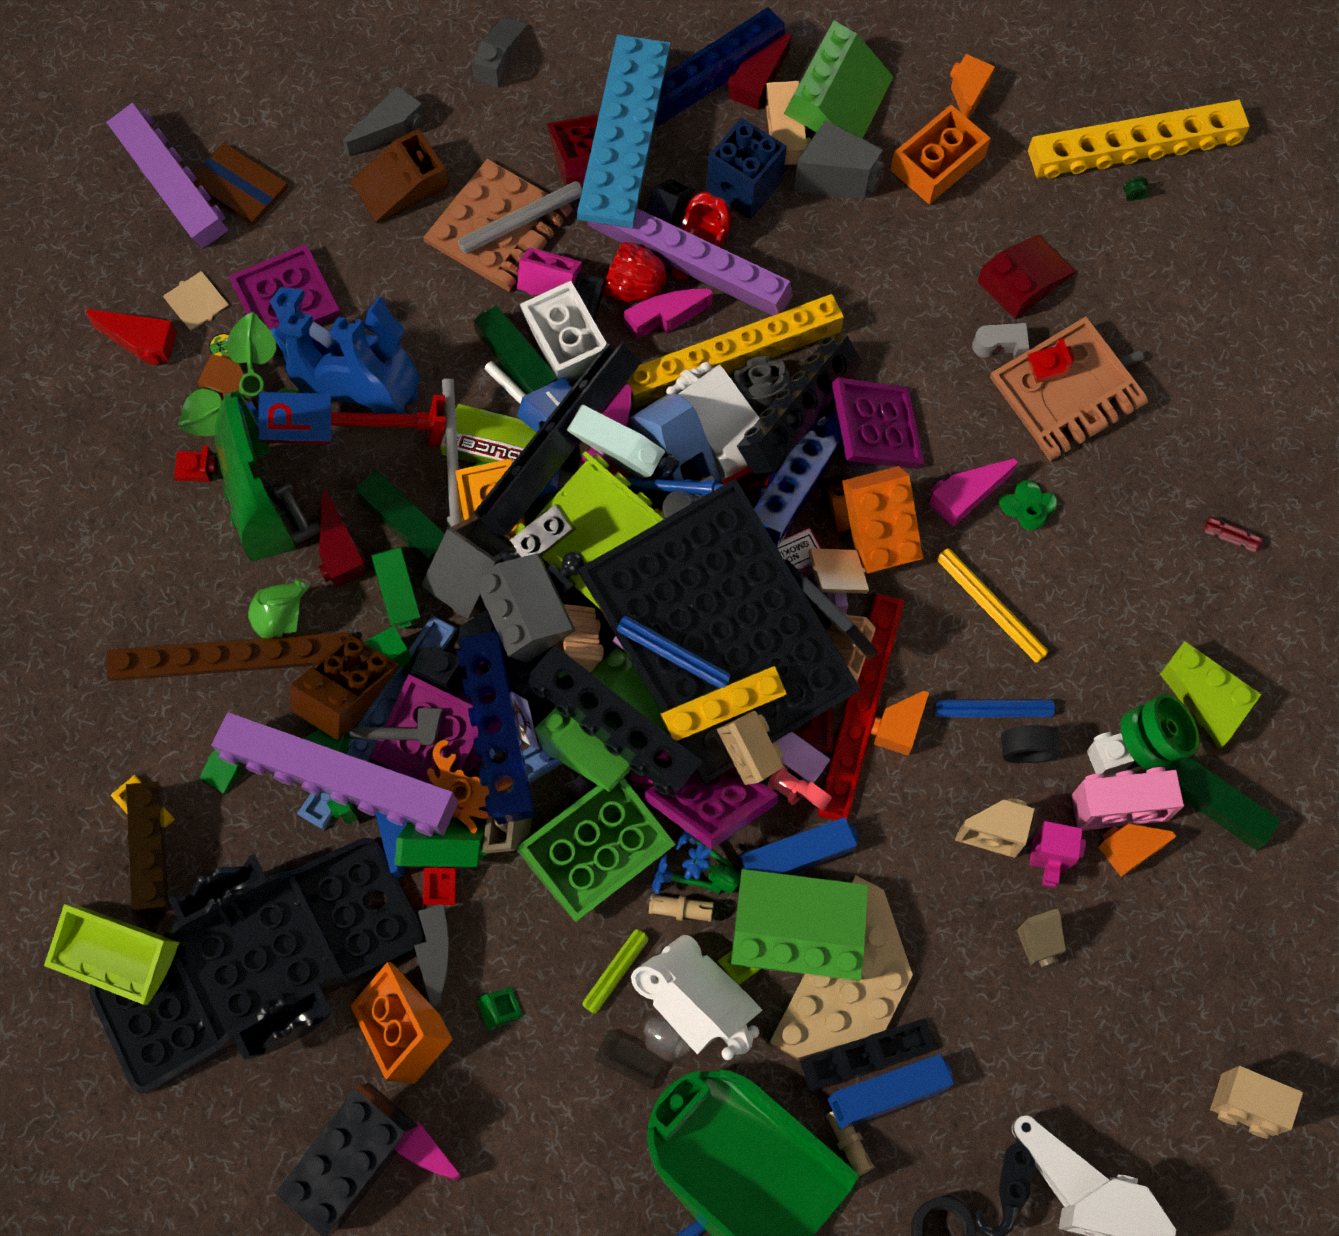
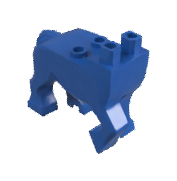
M280 287L270 300L280 325L272 328L270 332L284 353L286 370L292 383L304 393L331 394V400L358 403L369 407L374 412L385 414H406L404 406L415 402L419 396L416 387L421 378L410 357L400 346L405 328L391 315L382 297L378 296L368 310L364 326L363 320L355 319L356 323L353 324L348 323L346 318L338 317L330 331H327L313 321L312 315L302 312L301 303L305 297L304 289ZM364 327L375 333L376 336L365 334Z

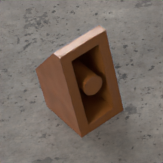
M211 354L200 376L198 385L200 389H210L217 392L223 401L226 393L239 390V382L244 374L240 365L234 363L228 355L218 356ZM243 396L246 403L251 401L255 408H258L255 398L249 399Z

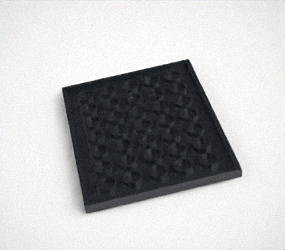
M736 478L577 570L661 713L720 688L618 632L617 626L624 616L630 617L728 672L730 679L727 685L775 666L787 695L678 740L683 747L702 761L697 774L704 784L735 767L717 731L718 728L749 712L756 711L757 715L761 714L765 718L769 726L767 734L771 742L774 743L861 690Z

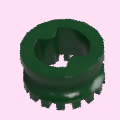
M1139 176L1137 179L1134 177L1133 181L1130 179L1129 182H1125L1123 189L1126 192L1127 201L1145 199L1151 191L1147 186L1146 178H1140Z

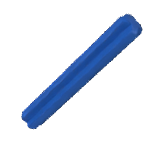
M624 616L617 626V631L714 686L724 688L730 679L728 672L630 617Z
M936 700L934 712L936 717H1053L1055 714V704L1053 700Z

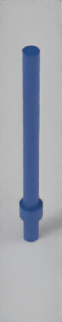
M625 477L631 483L629 489L660 492L684 490L692 494H700L702 497L725 485L719 484L716 480L687 482Z

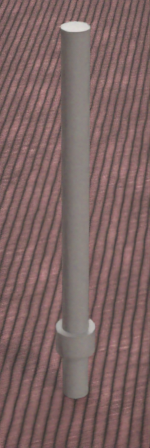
M443 379L442 389L443 395H445V441L450 517H447V528H450L464 521V518L461 515V501L455 470H459L454 379Z

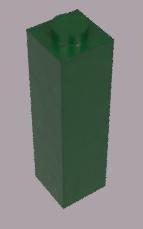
M497 305L490 310L482 311L473 320L475 333L527 395L558 380L555 373Z
M376 470L355 489L358 499L430 567L445 533Z
M1190 757L1181 760L1179 763L1174 762L1166 770L1177 771L1182 799L1256 851L1266 845L1282 821Z

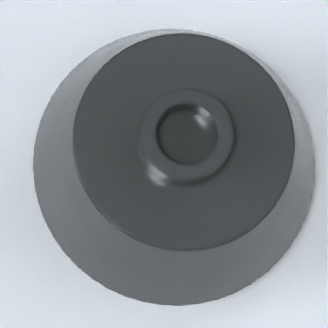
M770 356L751 358L746 361V367L740 371L736 369L734 373V384L756 412H763L768 409L774 402L775 396L788 385L790 380L789 371L785 368L783 361L779 363L771 361Z

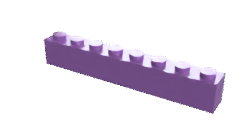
M638 208L633 228L587 221L588 226L621 243L633 242L638 245L642 244L645 248H649L664 264L772 316L782 313L793 296L789 280Z
M227 712L211 744L219 753L218 758L228 764L236 765L237 762L245 764L246 769L259 775H263L264 772L273 774V778L283 784L291 785L292 782L301 784V788L311 794L319 795L320 792L330 795L329 798L332 801L341 805H347L350 802L358 805L357 808L372 816H375L376 812L384 814L388 821L396 825L403 826L405 822L415 826L414 829L427 836H432L433 833L444 836L459 802L453 792L229 712Z

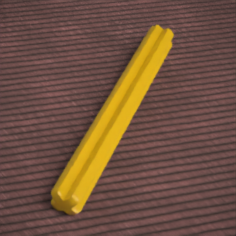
M947 548L939 554L937 561L1034 662L1041 661L1047 655L1048 649L951 549Z

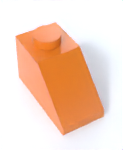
M965 54L961 63L956 62L953 66L950 77L953 78L951 90L959 109L965 117L970 119L991 82L995 66Z
M922 691L886 708L882 718L876 717L871 730V734L876 735L874 745L908 756L916 737L929 692Z
M1128 823L1121 829L1116 825L1102 835L1104 841L1098 848L1118 874L1123 877L1168 845L1177 836L1173 831Z

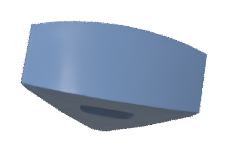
M675 393L667 394L629 417L626 427L642 434L665 450L661 460L666 458L668 454H673L674 459L679 461V467L668 480L684 481L680 466L690 460L703 476H713L714 480L718 481L719 484L721 483V478L698 414L691 403L684 397Z

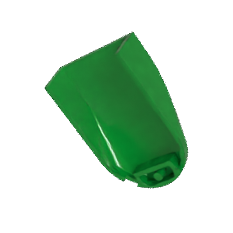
M236 390L226 393L218 411L214 440L225 484L223 486L224 494L232 510L230 512L231 521L234 528L238 531L244 551L249 560L253 562L296 550V543L266 492L261 477L254 478L250 468L251 465L257 464L256 456L271 453L268 443H259V426L240 391Z
M720 1069L719 1071L700 1072L699 1070L682 1076L663 1091L650 1115L647 1144L654 1169L666 1186L711 1236H814L852 1191L860 1177L857 1172L761 1088L744 1076L731 1071Z

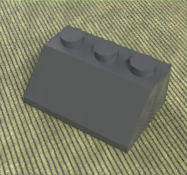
M536 553L497 563L474 579L508 657L528 663L576 631L540 554Z

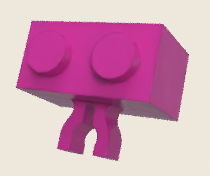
M529 247L519 260L517 289L526 291L530 295H541L569 281H572L574 285L577 273H581L582 262Z
M1044 821L1033 835L1029 865L1045 868L1042 886L1055 888L1056 884L1059 883L1060 872L1066 873L1073 865H1076L1079 858H1083L1086 840L1081 839L1082 828Z

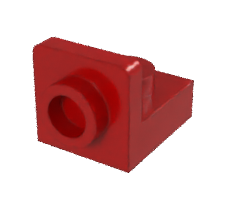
M1064 338L1058 339L1054 347L1029 353L1027 358L1036 383L1069 375L1071 365L1075 362L1071 346H1066Z
M202 445V452L177 451L174 472L175 481L211 482L212 473L217 472L218 461L217 456L213 455L209 445Z
M424 866L423 905H455L457 867Z

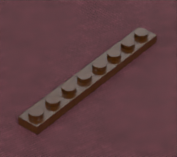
M340 632L281 638L273 637L270 639L260 638L107 650L108 681L314 666L350 637V633Z

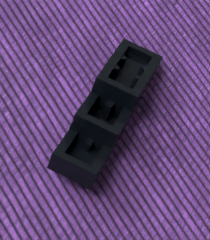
M924 1018L871 1034L866 1038L837 1046L829 1051L800 1060V1064L810 1092L923 1055L937 1048Z

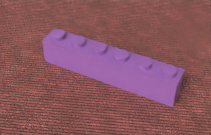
M131 103L106 122L184 229L201 249L228 231V228L222 222L226 218L216 204L212 207L208 203L212 199L202 185L199 187L195 186L193 182L197 178L188 166L181 167L179 163L183 159L173 146L169 149L166 147L165 144L169 140L159 128L155 130L152 128L151 125L154 123V120L145 109L139 111Z

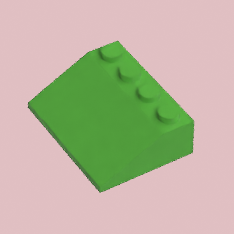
M833 21L783 114L815 132L819 130L826 120L863 139L893 79V75L857 33Z
M615 648L591 674L667 733L660 716L661 711L625 652ZM581 701V704L584 708H595L594 704L591 701ZM556 708L534 728L543 752L608 792L631 770L626 760L621 756L612 755L606 750L601 740L584 733L577 721L570 716H563ZM611 719L605 721L608 727L613 729L619 728V724ZM630 740V743L635 748L644 747L640 740Z
M623 778L610 792L599 785L518 845L517 851L538 879L576 923L676 844L625 778Z
M742 869L730 965L861 981L868 885Z

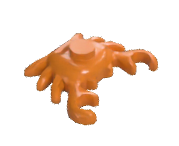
M446 740L439 741L434 746L432 753L441 775L440 778H437L434 770L429 768L427 770L429 779L435 786L453 792L459 802L452 817L462 821L472 833H477V827L470 818L489 819L490 814L480 809L493 807L501 802L498 797L487 799L490 794L511 788L515 782V773L512 768H508L506 770L508 774L507 780L499 782L497 781V773L491 771L487 784L482 786L478 777L470 778L465 776L464 772L460 769L451 772V767L457 760V755L451 754L450 757L443 758L441 751L449 745V742Z

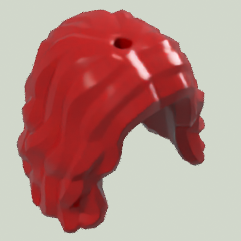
M633 242L621 243L606 276L604 296L605 298L612 297L617 301L623 300L628 303L634 301L643 302L661 294L667 280L665 265L660 258L642 244L638 245Z

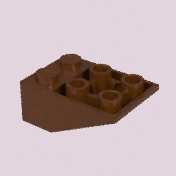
M419 128L394 140L350 180L351 185L376 224L449 187L446 168Z
M351 635L291 684L290 711L339 740L358 724L397 671L399 664Z

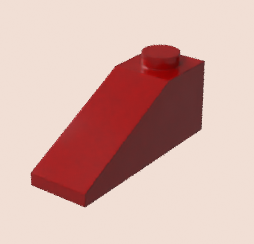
M87 309L86 315L93 327L144 362L152 365H157L159 362L169 363L177 334L171 321Z

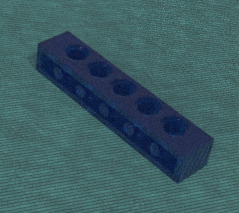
M767 7L666 72L655 123L658 126L662 125L725 84L732 72L736 73L742 62L785 34V23Z
M828 408L823 411L782 462L780 470L777 469L771 474L768 480L769 487H762L756 498L755 503L757 505L754 510L777 548L843 444L838 413Z
M497 631L461 638L462 649L457 650L460 667H466L468 677L462 679L465 695L466 697H471L473 704L472 708H468L470 723L472 727L477 726L479 737L474 738V745L477 756H482L484 767L479 768L483 787L488 786L490 797L485 798L488 816H494L498 825L536 817L501 639ZM480 665H491L487 673H476V669ZM485 694H496V698L492 703L484 704L481 702ZM491 723H502V728L497 733L487 732V728ZM501 751L508 753V757L503 763L497 764L493 762V757L496 753ZM510 781L514 783L511 792L507 794L498 792L499 786L503 782Z

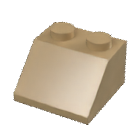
M756 711L749 712L717 729L744 785L759 783L784 767L781 762L784 759L782 751L777 743L771 742L767 734L769 726L765 718L761 714L757 715Z
M1019 799L1002 800L966 819L956 834L955 841L1015 858L1026 845L1035 808L1028 807L1026 802Z

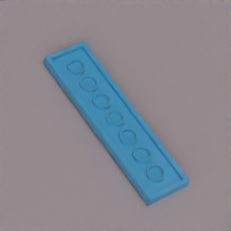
M617 34L577 211V220L633 228L670 52V42Z

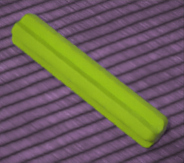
M635 929L584 999L583 1006L588 1011L596 1014L647 944L649 937L645 933Z

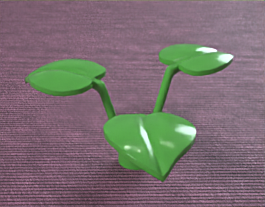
M254 312L242 317L235 324L227 339V352L230 359L237 364L247 363L248 373L241 377L239 391L244 397L249 399L258 397L259 392H266L263 390L262 378L254 373L253 363L259 365L267 363L276 351V341L270 332L271 330ZM282 388L278 391L281 393H300L291 388ZM199 389L191 393L183 405L178 421L179 428L196 436H214L215 423L222 403L220 395L210 389Z

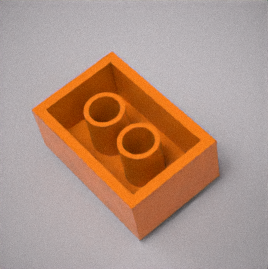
M950 105L894 152L890 171L930 205L986 157L991 138L953 105Z
M897 466L842 481L854 549L857 550L862 568H865L866 573L923 559L910 475Z

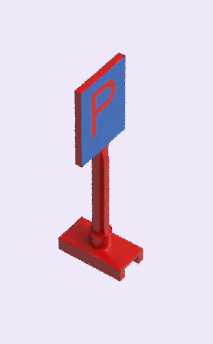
M259 392V443L331 444V426L416 427V430H427L429 447L440 446L446 423V416H442L445 395H433L430 413L380 414L332 412L331 394Z

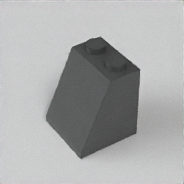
M825 120L797 161L794 190L801 193L864 199L868 192L874 193L880 183L881 178L878 175L884 165L881 162L883 149Z
M476 515L446 530L421 584L424 589L430 592L432 597L443 601L453 608L456 614L467 619L481 612L485 607L474 579L497 563H500L502 559L500 552L506 549H515L510 541L512 537L509 535L491 534L488 531L489 529Z

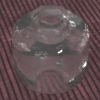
M659 1015L657 1018L652 1017L647 1022L644 1034L646 1035V1048L669 1062L677 1058L681 1060L686 1056L691 1047L662 1015Z

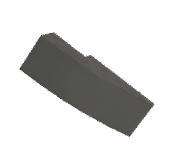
M443 904L418 911L427 942L414 945L429 1001L435 1010L440 1008L449 972V932Z

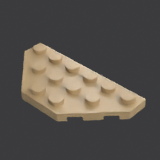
M855 875L852 883L868 885L861 981L812 975L803 976L769 1043L796 1059L833 1049L837 1046L866 1038L871 1034L885 1031L913 976L884 890Z

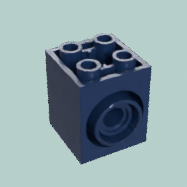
M741 117L708 156L707 192L715 197L722 198L726 201L727 205L752 219L783 181L787 146Z

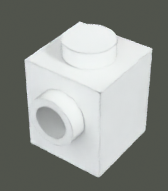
M1111 732L1100 734L1094 738V742L1087 750L1095 773L1104 774V777L1125 771L1134 762L1124 744L1121 733L1113 736Z

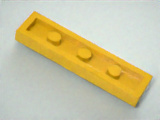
M775 666L663 712L660 716L668 735L678 741L787 694Z

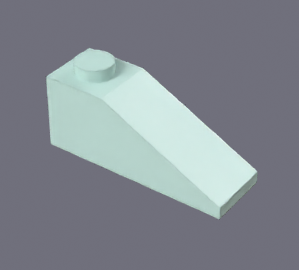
M581 405L567 429L568 432L636 478L652 476L665 453V450L642 434L585 405Z

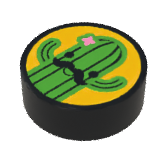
M217 334L210 340L209 351L211 354L218 356L228 355L227 339L229 334Z

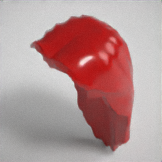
M703 191L691 199L680 229L721 248L731 228V210L722 198H713L709 192ZM675 268L672 269L671 274L677 280L685 281L691 277Z

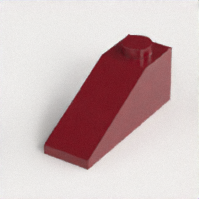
M784 34L742 62L736 73L732 72L727 81L729 99L754 109H759L765 98L766 83L774 81L790 51L792 34Z
M328 491L322 493L319 544V555L323 564L318 566L325 582L331 580L334 587L337 588L367 574V570Z

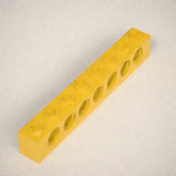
M1239 99L1034 136L1031 139L1028 153L1036 178L1046 177L1047 179H1053L1067 172L1080 174L1089 168L1098 167V169H1106L1113 164L1122 162L1125 165H1130L1139 159L1150 158L1151 160H1157L1166 154L1184 155L1190 150L1201 148V150L1206 151L1221 144L1234 146L1243 141L1250 125Z
M830 294L641 364L627 381L634 398L633 409L653 403L667 395V388L676 384L677 379L681 377L680 374L684 370L697 369L702 363L708 362L711 364V370L720 364L727 374L733 373L736 369L741 370L746 367V361L759 356H770V358L840 333L844 316L833 295Z

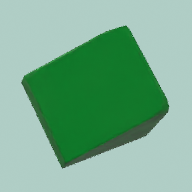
M214 750L199 778L222 794H225L243 769L238 763L231 765L218 758L219 753Z
M512 987L485 994L477 1000L487 1031L523 1017Z

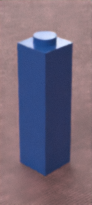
M843 817L741 854L739 863L741 868L746 870L793 875L853 853L859 838L854 825H848L846 818Z
M941 1054L835 1091L828 1098L840 1130L945 1092L954 1085L952 1081L953 1073L949 1064L944 1062Z

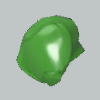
M295 578V583L259 589L253 597L248 610V619L253 630L261 638L265 639L272 637L281 638L283 633L291 634L296 632L300 598L307 592L309 585L305 581Z

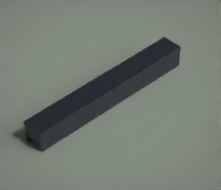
M610 343L605 345L473 512L489 529L488 531L491 534L508 535L580 443L581 440L568 432L567 429L581 405H585L602 414L642 363L634 356L625 343H620L616 349Z

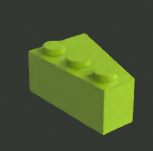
M1185 641L1160 673L1180 701L1195 716L1198 724L1213 739V743L1219 750L1230 740L1262 695Z

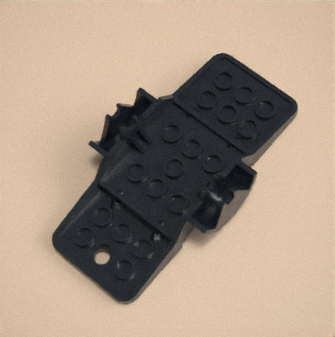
M371 838L358 839L293 870L265 876L255 854L248 857L247 862L243 866L217 867L214 874L208 877H198L189 894L173 895L168 898L179 922L175 923L164 937L179 942V945L162 984L148 1005L140 1004L90 984L89 994L129 1085L133 1090L147 1094L226 1053V1049L235 1044L238 1045L244 1059H252L276 1051L300 1039L324 1023L332 1014L324 996L341 987L345 989L381 970L387 962L394 963L414 952V945L423 943L425 934L397 877L390 873L388 861L381 846ZM382 892L386 895L387 900L382 908L374 909L369 905V898L373 893Z

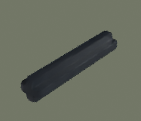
M668 454L666 458L659 462L652 476L646 479L668 480L679 467V461L674 459L673 454ZM646 491L645 496L651 497L658 491Z

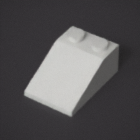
M572 281L520 304L546 363L558 377V380L565 377L571 383L579 379L607 344Z

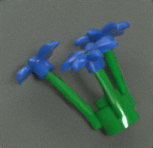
M686 830L683 831L684 834L677 838L675 849L678 850L687 841L693 845L696 843L698 847L697 850L694 848L689 849L691 859L686 860L682 864L687 869L685 875L673 874L672 870L666 869L668 864L666 862L667 854H663L657 862L658 871L653 874L655 880L652 884V890L656 894H659L661 883H670L671 880L709 889L717 894L721 890L731 894L741 879V872L733 868V862L723 858L713 848L710 849ZM709 855L718 862L714 866L706 859ZM707 870L710 872L708 879L712 881L711 883L698 880L701 871Z

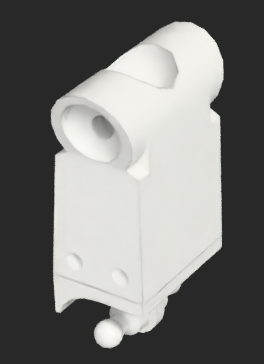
M704 362L697 369L692 368L689 371L684 370L681 372V377L677 379L675 385L667 388L666 393L677 394L680 392L678 395L688 400L695 408L722 482L725 478L747 467L748 464L738 450L737 445L745 437V432L759 420V417L719 364L711 370V364Z
M681 935L666 946L661 954L650 958L635 969L631 975L635 990L640 995L654 1000L653 1006L696 1054H699L716 1038L721 1037L728 1044V1047L724 1048L721 1052L722 1057L725 1060H731L734 1055L747 1053L752 1047L753 1038L759 1035L758 1027L752 1025L747 1028L746 1024L758 1015L762 1009L708 955L702 956L698 943L688 935Z

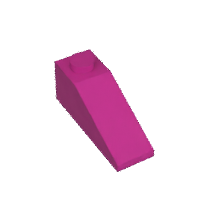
M1013 458L954 474L946 481L940 480L930 491L932 495L929 504L954 527L1014 473L1018 461Z

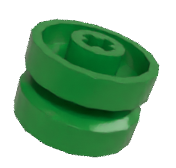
M1163 693L1145 704L1127 711L1121 719V734L1124 744L1131 757L1139 766L1146 770L1156 767L1166 768L1174 762H1179L1192 756L1198 750L1199 732L1195 720L1188 708L1171 694Z

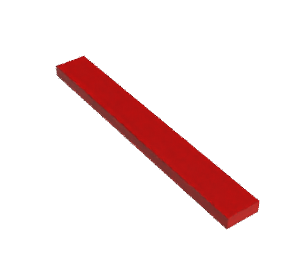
M878 593L875 595L869 621L876 628L871 644L878 650V654L871 661L867 657L865 658L857 682L861 690L848 697L824 791L832 799L824 810H818L817 817L832 821L845 817L848 822L904 600Z

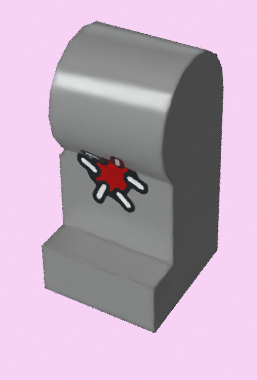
M1026 323L980 327L972 343L973 351L980 357H990L994 353H1013L1014 359L1029 350Z

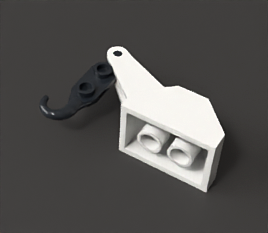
M1021 1116L1013 1122L1012 1133L1016 1141L1006 1149L998 1189L1003 1210L1002 1223L997 1227H990L983 1219V1212L981 1210L976 1211V1222L983 1234L987 1236H1007L1013 1230L1016 1218L1029 1198L1035 1165L1064 1206L1061 1211L1059 1229L1086 1236L1176 1235L1175 1227L1149 1188L1138 1185L1137 1178L1117 1175V1178L1110 1177L1109 1180L1030 1116Z

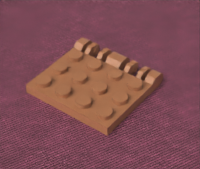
M486 159L423 238L427 244L509 292L516 284L515 279L518 280L519 270L516 265L509 262L510 258L519 262L529 247L542 250L547 244L545 238L551 239L554 231L540 220L544 218L551 224L560 227L564 222L563 219H567L573 208L568 203L464 254L458 245L459 238L548 195L534 185Z
M1086 316L990 374L993 383L1037 441L1049 461L1061 456V451L1065 453L1071 449L1069 441L1061 432L1063 428L1067 427L1074 440L1080 444L1086 440L1084 432L1088 437H1092L1108 427L1107 420L1111 424L1119 420L1118 414L1109 402L1113 398L1116 399L1118 406L1127 415L1132 413L1134 408L1138 409L1148 403L1145 393ZM1064 338L1066 346H1071L1075 358L1069 375L1036 383L1027 359L1028 354L1054 347L1058 339Z

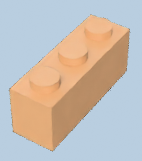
M799 81L766 83L765 102L769 135L787 146L784 165L797 164L798 159L811 141V138L806 137L805 131H808V127L783 114L799 85Z

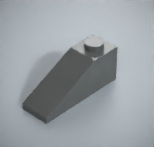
M503 17L481 41L471 62L475 81L499 88L528 24Z
M397 86L342 139L346 154L349 156L356 155L396 140L410 131L420 128L424 120L422 103Z

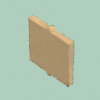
M202 271L185 282L180 281L179 286L163 295V298L190 331L207 320L212 321L215 315L229 307V304Z
M810 548L808 553L813 567L811 573L815 574L817 585L821 592L867 594L869 588L864 575L866 570L862 568L857 550Z

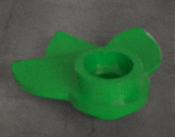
M1029 480L1021 481L1015 489V494H1001L998 497L1002 511L1008 516L1017 518L1020 525L1026 530L1039 529L1045 523L1047 515L1054 512L1057 507V498L1054 493L1042 494L1039 486Z

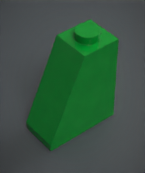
M397 547L372 554L390 624H397L398 629L415 625V619L420 618L402 548Z
M452 817L444 836L433 833L432 836H427L416 831L414 825L407 823L397 837L394 865L477 867L483 857H488L490 854L483 852L486 824L473 821L477 827V833H472L462 821Z

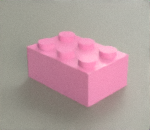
M1164 767L1151 768L1142 774H1135L1133 770L1116 773L1114 777L1105 778L1104 774H1092L1086 776L1085 780L1081 782L1071 795L1077 828H1082V831L1111 828L1116 825L1118 827L1126 826L1128 823L1138 825L1166 822L1184 807L1177 771H1166Z

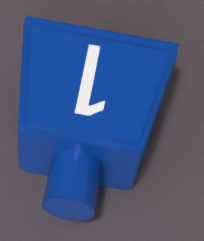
M563 377L522 397L517 417L537 433L571 390V385Z

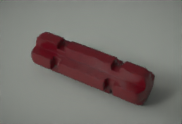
M1209 517L1204 526L1205 533L1212 536L1218 534V538L1240 547L1245 545V549L1256 552L1262 543L1261 536L1254 533L1249 535L1247 530L1227 522L1222 524L1221 520L1215 517Z

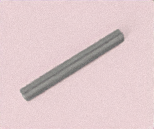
M574 181L459 238V248L464 254H467L580 198L582 187L579 182Z

